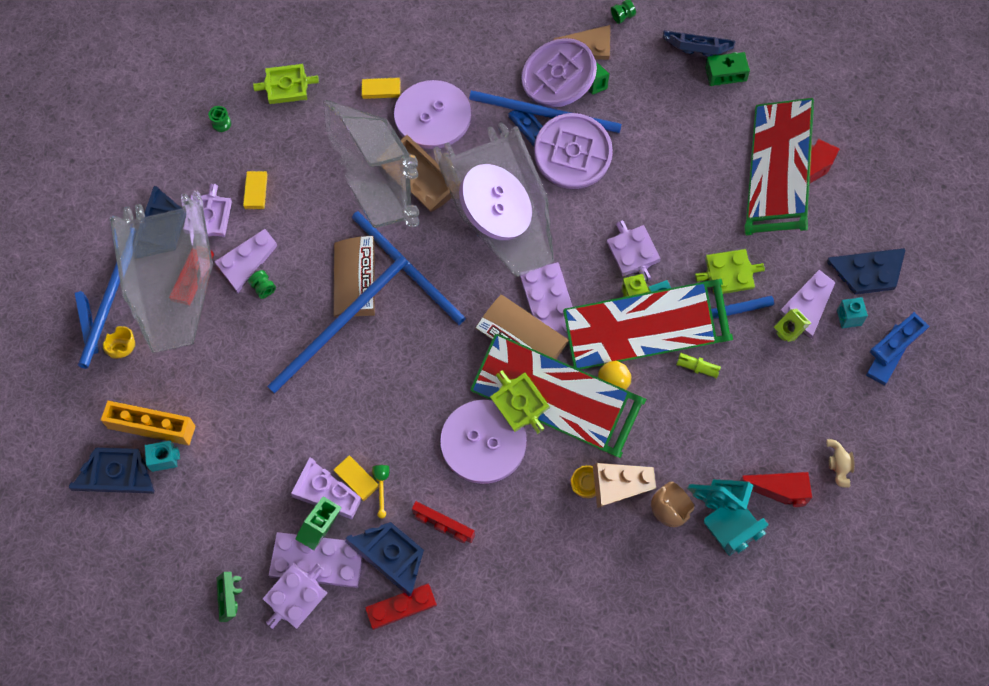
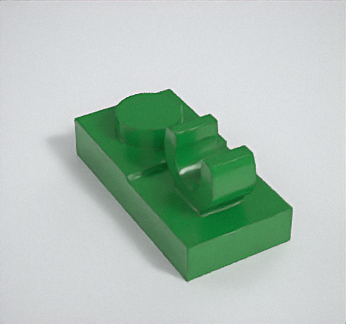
M223 572L216 578L219 622H228L237 614L238 605L234 595L241 593L242 589H236L233 586V582L241 581V577H232V572Z

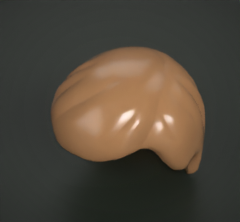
M671 481L662 486L653 495L651 508L654 516L663 525L679 527L690 518V513L694 510V503L678 484Z

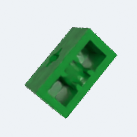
M733 52L707 57L705 70L710 86L747 81L750 68L745 52Z
M323 496L304 521L295 539L310 549L315 550L333 525L342 507Z

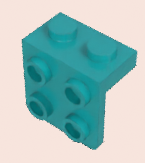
M713 479L711 486L689 484L687 489L693 493L695 498L705 502V506L717 510L720 507L729 511H736V509L746 510L753 485L746 481Z
M718 508L704 519V524L728 556L735 552L738 554L749 547L748 543L753 539L755 542L766 535L765 530L769 526L764 518L757 521L747 508L746 510L736 509V511Z

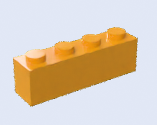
M107 401L101 417L102 423L108 429L164 441L171 440L173 443L188 446L196 427L190 417L113 401Z

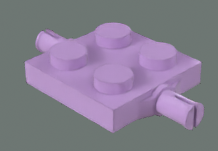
M210 184L209 192L206 195H191L184 231L186 234L199 235L197 243L199 247H206L208 236L225 237L232 201L231 198H222L216 195L218 189L216 184L214 186Z
M624 221L617 222L616 226L620 234L608 239L607 244L622 275L640 273L644 275L646 282L651 280L647 269L651 265L660 262V256L645 226L627 230Z
M293 563L265 595L263 600L275 612L266 622L268 626L271 624L270 627L274 629L277 623L284 619L297 629L326 596L327 592L319 586L316 580L324 570L321 567L316 572L321 566L317 563L308 573L302 571Z

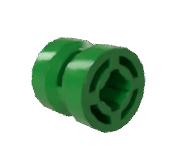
M624 0L620 5L616 4L610 9L612 18L617 24L624 22L626 18L630 19L636 16V9L631 0Z
M215 106L210 109L208 116L213 129L217 132L227 131L231 127V120L226 108Z
M264 270L255 272L248 279L249 285L256 289V294L260 299L267 298L276 290V285L268 279L269 277Z

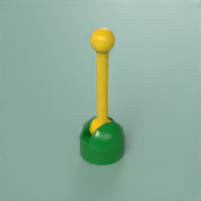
M387 465L372 467L373 478L379 482V511L377 516L381 519L386 516L384 511L383 481L389 477L390 468Z

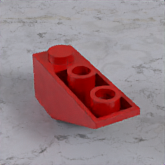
M820 139L817 140L815 145H812L810 183L829 172L840 148Z

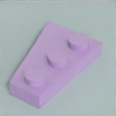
M266 229L216 260L215 264L236 292L239 293L244 283L254 274L259 265L264 263L277 247V244Z
M818 270L786 303L779 313L785 316L791 309H798L811 322L803 333L812 339L835 282Z
M311 457L291 493L293 498L314 506L324 496L342 507L339 515L349 519H353L361 502L359 495L342 482L337 481L330 475V472L322 469Z

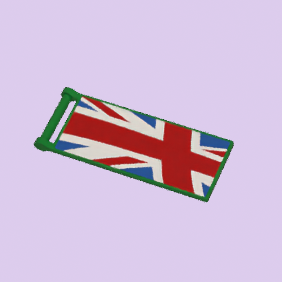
M813 98L759 104L755 107L745 224L746 236L760 232L800 229V231L808 230L814 114ZM800 217L799 221L753 225L754 221Z
M722 278L563 309L573 366L580 370L601 366L610 361H627L733 340V335L729 331L721 285H723ZM707 287H713L721 336H716Z
M499 334L494 335L471 387L472 392L491 400L490 396L499 391L502 386L496 377L497 373L500 374V371H504L509 380L526 373L550 406V409L539 416V422L618 458H621L623 454L621 451L642 404L644 405L647 400ZM629 398L634 401L614 448L608 446V443Z

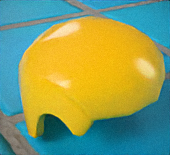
M117 326L114 333H107L102 344L105 354L113 359L128 356L135 348L132 330L128 327Z
M619 361L607 362L599 370L598 378L627 390L631 384V373L627 366Z
M593 466L579 467L574 471L570 479L571 487L576 495L582 498H593L596 496Z

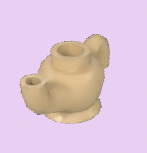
M827 439V447H833L835 450L834 455L829 457L830 470H834L836 473V484L839 487H850V479H847L846 475L849 472L854 473L853 452L848 454L839 442Z

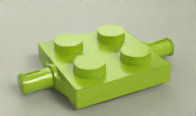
M303 64L265 68V82L253 83L254 91L266 90L269 104L307 100L308 84L319 83L318 75L307 77Z
M746 249L710 254L705 257L707 272L695 273L696 282L722 278L723 285H721L723 294L751 290L755 288L753 273L764 272L765 266L763 263L751 265Z
M500 371V374L497 373L496 377L502 386L490 398L513 431L516 432L522 427L531 424L537 434L541 433L540 430L543 431L545 428L538 421V418L542 413L550 409V406L526 373L511 380L508 379L504 371Z

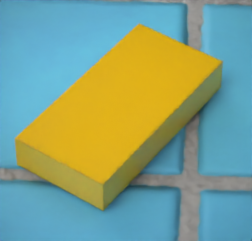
M400 78L362 79V99L400 97Z
M247 171L244 209L265 208L266 171Z
M350 455L334 469V472L361 497L363 502L379 488V484Z

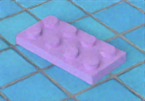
M559 262L520 271L519 276L531 315L568 339L563 309L573 306Z
M277 532L269 570L270 578L280 579L293 563L302 571L308 573L318 563L321 566L316 572L321 567L324 568L316 578L319 584L358 588L363 557L345 543V540L323 538L317 548L312 550L295 539L296 534Z

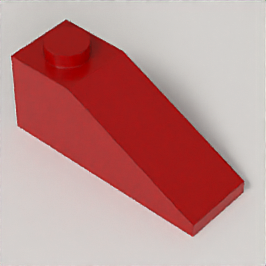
M809 472L745 475L740 479V481L750 482L753 485V492L786 505L793 504V507L806 506V503H809L812 499Z

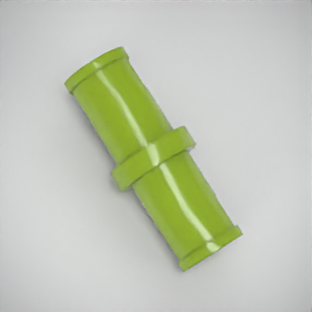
M680 353L676 364L694 370L696 374L700 372L717 379L721 366L703 361V358L699 357L697 359Z

